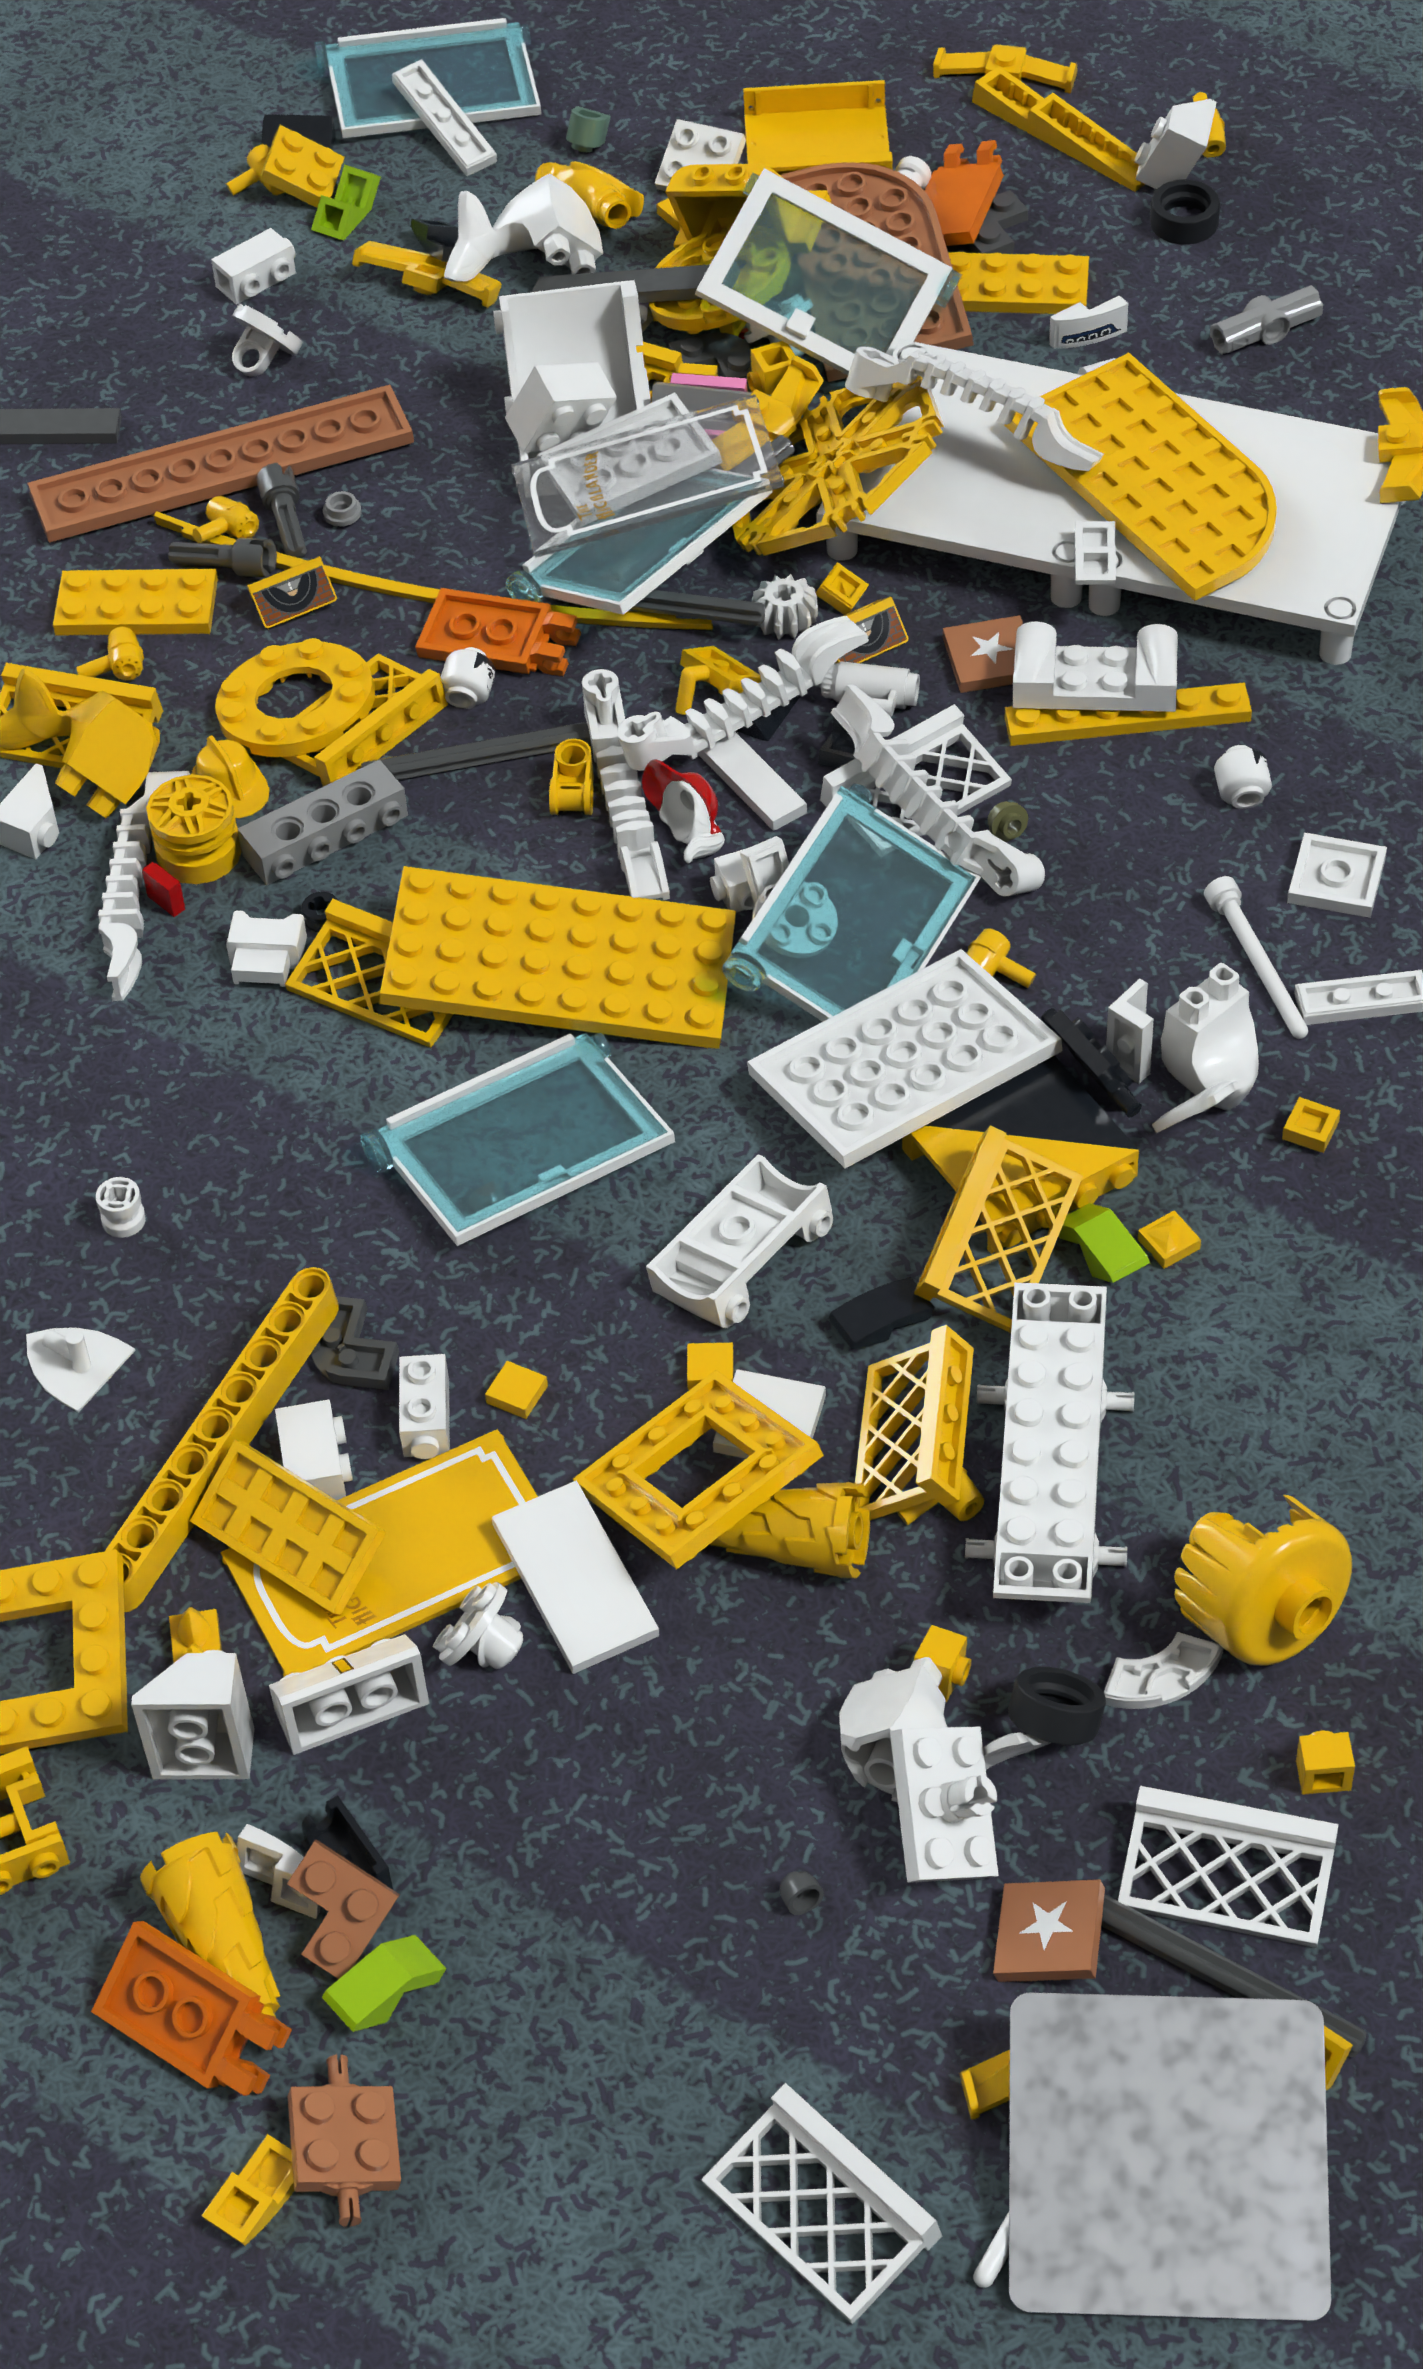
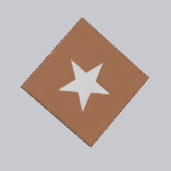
M1020 615L943 628V640L960 693L1013 684L1016 632L1018 627L1023 624Z
M1101 1880L1004 1884L993 1970L997 1981L1096 1979L1105 1887Z

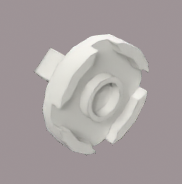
M239 303L232 314V318L246 328L232 353L234 366L246 376L256 377L263 374L278 349L296 356L303 344L302 340L290 331L287 335L284 334V330L278 326L277 322L247 305L243 306ZM251 349L258 350L259 360L256 365L249 368L244 367L242 357L245 352Z

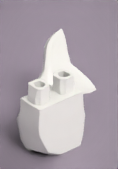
M551 174L541 177L515 196L505 206L493 228L479 199L469 191H462L459 194L458 240L447 262L444 277L450 281L465 282L473 279L494 257L533 249H540L545 252L546 261L554 266L563 264L571 269V274L596 272L595 260L603 254L600 232L586 203L569 185Z
M1219 963L1211 969L1209 977L1197 987H1189L1179 995V1001L1166 1010L1161 1037L1163 1063L1168 1071L1196 1096L1173 1108L1155 1121L1152 1126L1156 1133L1195 1114L1204 1112L1213 1106L1229 1111L1239 1105L1249 1094L1257 1078L1259 1067L1258 1046L1254 1022L1249 1009V991L1239 984V974L1224 963Z
M924 1657L914 1660L910 1668L898 1672L889 1668L877 1671L871 1680L854 1684L839 1712L841 1751L855 1780L864 1788L869 1783L882 1791L892 1794L891 1801L898 1802L890 1731L902 1728L947 1727L943 1715L946 1699L938 1688L942 1680V1674L931 1658ZM1021 1732L1007 1734L983 1747L985 1769L987 1770L1011 1757L1050 1744V1742L1035 1738L1029 1734L1024 1735Z

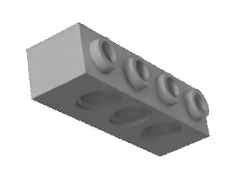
M379 759L238 828L242 856L266 885L279 879L287 878L295 871L315 861L323 860L331 853L352 843H357L366 836L386 826L394 825L400 819L408 816L405 790Z

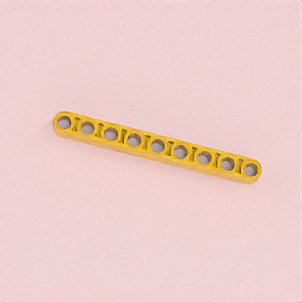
M305 1268L292 1278L105 1551L117 1549L123 1557L124 1612L136 1609L143 1602L195 1524L190 1522V1519L233 1441H243L248 1445L251 1443L335 1319L339 1311L338 1300L329 1275L321 1268Z

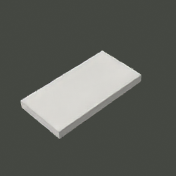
M577 1480L492 1516L494 1529L573 1674L659 1636V1628Z

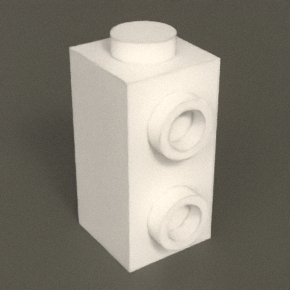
M270 228L214 257L211 261L216 287L237 305L276 283L287 279L296 273L294 264L296 253L292 243L287 238H282Z
M445 1354L399 1357V1433L404 1457L430 1459L450 1450L449 1376Z

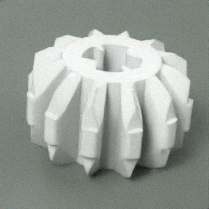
M791 574L786 579H780L774 575L772 582L761 581L760 588L753 591L752 602L765 605L764 622L758 625V627L762 628L764 635L775 632L778 640L784 634H789L795 639L798 631L804 632L810 628L812 623L816 622V617L818 616L817 594L815 593V588L807 585L806 578L795 581Z

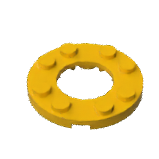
M753 226L735 259L747 262L753 267V270L748 273L749 279L743 286L733 287L732 289L764 306L773 297L782 292V286L789 275L791 263L786 246L777 233L764 227ZM719 232L709 237L707 233L690 239L670 252L655 268L710 265L728 233ZM693 299L648 303L654 318L659 323L674 330L686 331L688 334H697L703 330L722 327L738 320L744 321L706 300Z
M316 638L282 646L271 645L265 647L260 654L237 667L222 682L216 697V715L221 731L227 740L236 741L241 745L249 747L251 754L266 757L298 756L329 746L344 734L343 731L347 730L355 721L360 722L368 716L375 700V685L366 661L355 651L347 647L321 642V640ZM305 673L308 678L312 677L311 674L320 675L322 681L331 683L333 686L329 698L322 706L298 717L276 718L268 716L256 706L258 704V697L268 693L273 687V682L280 679L281 683L285 682L289 675Z

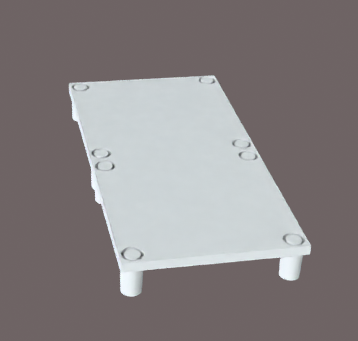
M903 339L899 340L892 354L893 357L902 359L923 347L927 349L926 353L931 355L942 354L946 356L948 361L953 363L961 361L969 369L974 371L981 369L986 372L985 375L991 378H1002L1006 380L1005 384L1013 388L1021 387L1026 390V394L1034 398L1082 376L1080 374ZM939 378L935 388L931 389L944 427L941 428L943 431L941 435L932 437L936 443V447L931 450L933 453L871 516L867 510H864L866 514L865 520L861 522L858 517L851 519L847 523V531L844 533L836 527L835 533L837 536L826 539L828 555L835 560L853 558L858 551V534L1048 573L1051 574L1052 602L1063 608L1078 605L1082 600L1083 585H1075V521L1107 520L1022 441L1013 437V433L1004 424L997 421L1004 405L996 403L993 411L984 412L979 409L984 398L980 394H977L973 403L960 401L964 388L961 386L957 387L954 395L945 396L940 393L944 380ZM1177 394L1255 463L1267 476L1273 488L1277 506L1275 532L1272 542L1261 561L1251 571L1241 578L1194 601L1115 528L1116 585H1089L1088 605L1090 610L1101 616L1112 615L1120 608L1121 589L1320 630L1319 654L1322 660L1334 665L1346 663L1351 658L1354 636L1401 505L1406 502L1380 503L1379 491L1384 483L1391 462L1379 463L1378 433ZM916 406L906 411L901 422L895 427L921 418L920 407ZM896 464L877 468L871 473H859L863 491L867 494L877 487L882 478ZM823 502L816 513L817 523L821 522L825 513Z

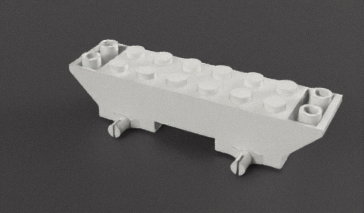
M1017 1282L1014 1284L1008 1379L1005 1382V1387L977 1385V1404L1004 1405L1006 1412L998 1531L994 1540L966 1538L965 1558L993 1559L995 1566L993 1598L1091 1603L1092 1579L1098 1570V1565L1127 1567V1547L1099 1546V1540L1095 1533L1100 1425L1106 1410L1134 1412L1135 1393L1107 1392V1386L1103 1379L1107 1287Z

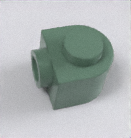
M579 106L571 110L566 140L572 143L571 147L575 150L592 152L593 148H598L605 144L610 115Z

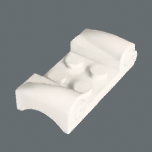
M1035 621L1018 627L1013 672V708L1176 712L1178 634L1172 627L1163 624H1151L1143 627L1137 634V648L1122 646H1056L1057 633L1051 625Z
M758 1154L646 1266L652 1291L720 1327L728 1328L734 1323L741 1322L748 1314L750 1308L746 1283L794 1234L802 1237L807 1242H812L818 1237L825 1236L831 1229L833 1215L827 1186L822 1183L813 1186L798 1184L782 1175L765 1157Z

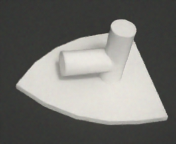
M52 1328L26 1334L27 1357L34 1376L46 1392L78 1413L135 1351V1348L121 1340L95 1330Z

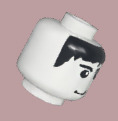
M467 647L453 651L446 658L441 681L445 698L451 705L471 709L476 705L483 704L489 698L496 668L482 650Z
M1236 745L1229 748L1216 761L1214 771L1222 800L1239 809L1255 807L1263 802L1264 797L1268 795L1272 788L1266 757L1261 751L1245 745Z

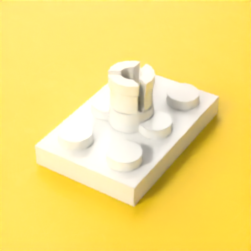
M902 1728L890 1731L907 1883L985 1879L999 1876L991 1812L995 1807L990 1804L997 1802V1793L991 1780L986 1777L981 1728Z

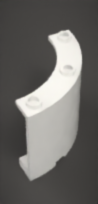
M634 280L499 296L500 310L493 311L496 334L503 333L511 391V396L504 397L506 414L534 366L598 362L617 396L600 426L651 403L643 352L637 353L636 346L643 345L638 293ZM518 444L520 464H514L516 487H524L526 501L532 500L531 480L534 473L541 468L537 456L541 451L523 453ZM544 471L541 472L536 480L538 499L561 497Z

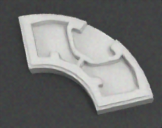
M1177 1632L1173 1641L1164 1650L1153 1656L1143 1659H1123L1117 1657L1104 1690L1106 1705L1124 1709H1143L1174 1702L1190 1694L1207 1680L1221 1659L1223 1647L1214 1642Z

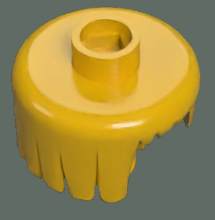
M1289 1495L1283 1496L1293 1508L1290 1509V1521L1294 1526L1289 1524L1279 1526L1277 1528L1279 1532H1268L1264 1535L1250 1523L1243 1524L1239 1520H1234L1233 1516L1228 1513L1210 1512L1201 1517L1194 1525L1190 1533L1189 1543L1184 1546L1181 1553L1183 1563L1194 1575L1180 1567L1176 1569L1174 1575L1175 1582L1181 1589L1176 1588L1174 1595L1177 1603L1181 1606L1180 1610L1184 1617L1235 1658L1250 1665L1266 1666L1277 1664L1295 1656L1309 1646L1328 1627L1345 1598L1351 1580L1352 1556L1345 1537L1336 1527Z

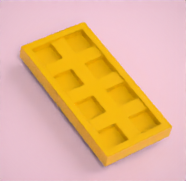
M948 252L966 312L1057 314L1079 302L1087 307L1089 256Z
M216 569L62 571L53 621L55 636L109 635L117 627L130 628L135 635L210 634L218 583Z
M239 1440L233 1441L190 1519V1522L331 1613L339 1615L342 1614L386 1534V1531L250 1445Z

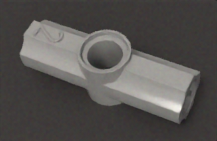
M1310 285L1272 301L1268 296H1257L1246 305L1242 313L1211 325L1210 336L1214 342V347L1221 354H1225L1261 339L1268 345L1281 341L1288 334L1291 327L1322 315L1323 304L1320 300L1319 292Z

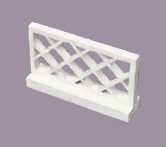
M954 704L892 739L907 740L909 743L907 754H914L917 758L916 764L921 761L939 764L937 776L928 775L926 785H939L943 789L963 792L962 799L957 802L959 806L956 816L1011 786L1012 779L964 726V714ZM960 740L970 751L969 758L947 755L945 754L946 747ZM854 759L823 777L820 801L826 807L838 790L845 793L850 800L856 797L873 800L872 812L876 810L878 801L892 803L889 800L890 795L886 791H880V788L876 786L875 778L869 772L862 770V763L859 760ZM943 765L967 769L965 781L941 777ZM971 771L987 772L995 781L988 785L971 783ZM902 808L900 818L891 817L913 833L922 836V833L919 831L920 827L914 820L904 819L905 811ZM845 817L848 824L879 859L895 851V849L886 843L882 844L878 838Z
M1140 1786L1118 1901L1144 1914L1317 1948L1338 1824ZM1149 1827L1164 1830L1174 1845L1152 1858L1141 1843L1143 1828ZM1177 1833L1185 1834L1188 1836L1181 1840ZM1201 1838L1214 1840L1224 1854L1201 1868L1187 1847ZM1227 1843L1236 1844L1237 1846L1230 1849ZM1250 1848L1264 1850L1273 1864L1251 1878L1237 1856ZM1180 1852L1194 1873L1172 1886L1158 1865ZM1277 1853L1286 1854L1287 1856L1280 1859ZM1139 1854L1145 1863L1136 1868ZM1301 1857L1322 1861L1319 1877L1302 1888L1286 1867ZM1230 1862L1244 1883L1221 1896L1207 1875ZM1150 1870L1165 1890L1152 1900L1130 1897L1133 1881ZM1280 1872L1294 1893L1272 1906L1257 1885L1275 1873ZM1200 1880L1215 1901L1201 1910L1187 1908L1178 1894ZM1317 1889L1313 1904L1307 1895ZM1250 1890L1265 1911L1252 1920L1237 1918L1228 1903ZM1171 1899L1175 1905L1165 1904L1164 1902ZM1300 1900L1312 1916L1309 1932L1287 1928L1278 1913ZM1221 1909L1225 1915L1215 1914L1214 1912ZM1271 1919L1275 1925L1265 1924L1264 1922Z
M785 2083L771 2097L774 2104L701 2180L710 2191L853 2324L924 2248L928 2251L942 2237L937 2221ZM777 2123L789 2134L790 2154L761 2156V2138ZM797 2143L808 2153L797 2154ZM753 2148V2156H745ZM820 2163L827 2169V2188L798 2190V2164ZM790 2165V2190L761 2192V2166ZM734 2167H753V2192L730 2193L720 2181ZM834 2177L845 2187L835 2188ZM857 2197L864 2203L865 2223L835 2225V2198ZM827 2199V2225L798 2227V2200ZM790 2201V2227L768 2228L761 2222V2202ZM742 2203H753V2213ZM872 2212L883 2222L872 2223ZM895 2232L907 2243L894 2259L873 2260L872 2233ZM865 2234V2260L836 2262L835 2235ZM828 2235V2262L805 2263L799 2257L798 2237ZM791 2237V2249L779 2238ZM873 2270H882L873 2280ZM866 2271V2289L850 2305L836 2292V2272ZM828 2272V2284L817 2273Z

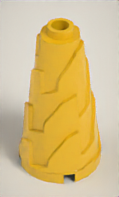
M846 1482L817 1483L816 1487H805L802 1489H781L709 1545L726 1548L727 1552L765 1557L784 1564L813 1568L816 1573L838 1576L839 1578H857L861 1572H859V1569L853 1568L852 1563L856 1565L865 1564L870 1535V1507H858L857 1497L869 1498L866 1487L863 1484Z
M218 1832L205 1833L179 1842L161 1852L166 1865L156 1871L152 1861H150L143 1869L140 1880L146 1895L155 1902L178 1943L260 1995L259 2001L264 2004L261 2013L276 2018L275 2013L280 2007L276 1998L280 1997L264 1953L262 1934L253 1912L249 1887L240 1866L241 1861L238 1857V1849L233 1838L226 1833L222 1842Z

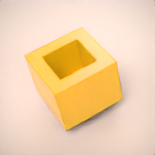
M931 1625L914 1656V1660L924 1657L932 1659L942 1674V1680L938 1688L945 1697V1702H947L955 1685L962 1687L965 1684L970 1671L971 1659L965 1657L968 1637Z
M1322 1730L1306 1736H1299L1296 1763L1302 1795L1351 1791L1355 1764L1349 1732L1333 1733Z

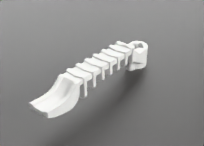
M847 616L821 622L798 636L793 644L792 654L783 649L775 652L780 669L779 672L767 665H761L758 667L761 682L757 683L745 677L741 680L742 693L739 694L729 688L722 691L725 700L722 704L708 698L704 701L707 711L705 714L692 708L685 711L688 723L685 725L672 716L662 720L661 714L656 711L646 716L635 715L625 719L619 725L617 734L628 766L634 770L642 771L651 760L663 761L673 754L688 755L692 760L698 757L697 753L701 750L714 748L716 746L715 742L724 737L730 739L734 736V732L741 727L749 728L753 725L752 721L761 716L768 717L771 715L770 711L780 705L785 707L789 704V700L797 695L804 696L807 694V689L822 683L827 671L840 657L868 642V635Z
M598 669L591 671L582 679L584 712L590 734L593 759L597 765V775L601 780L602 795L605 796L606 811H609L610 827H613L614 843H617V854L621 869L626 876L630 896L646 899H670L661 851L658 842L654 841L653 823L650 822L649 812L646 811L645 798L642 797L641 783L638 781L637 770L628 766L617 734L619 725L625 720L618 677L609 670Z
M189 771L148 772L145 794L127 809H120L121 825H117L116 829L118 841L113 842L114 859L109 861L111 873L110 876H106L107 891L102 893L103 909L99 910L98 914L100 922L98 929L104 944L103 951L112 958L107 975L108 982L112 981L114 989L112 1001H123L132 989L142 966V955L139 949H137L138 938H143L144 921L139 905V887L142 886V869L146 867L147 854H150L152 834L146 810L150 795L161 784L175 777L190 775Z

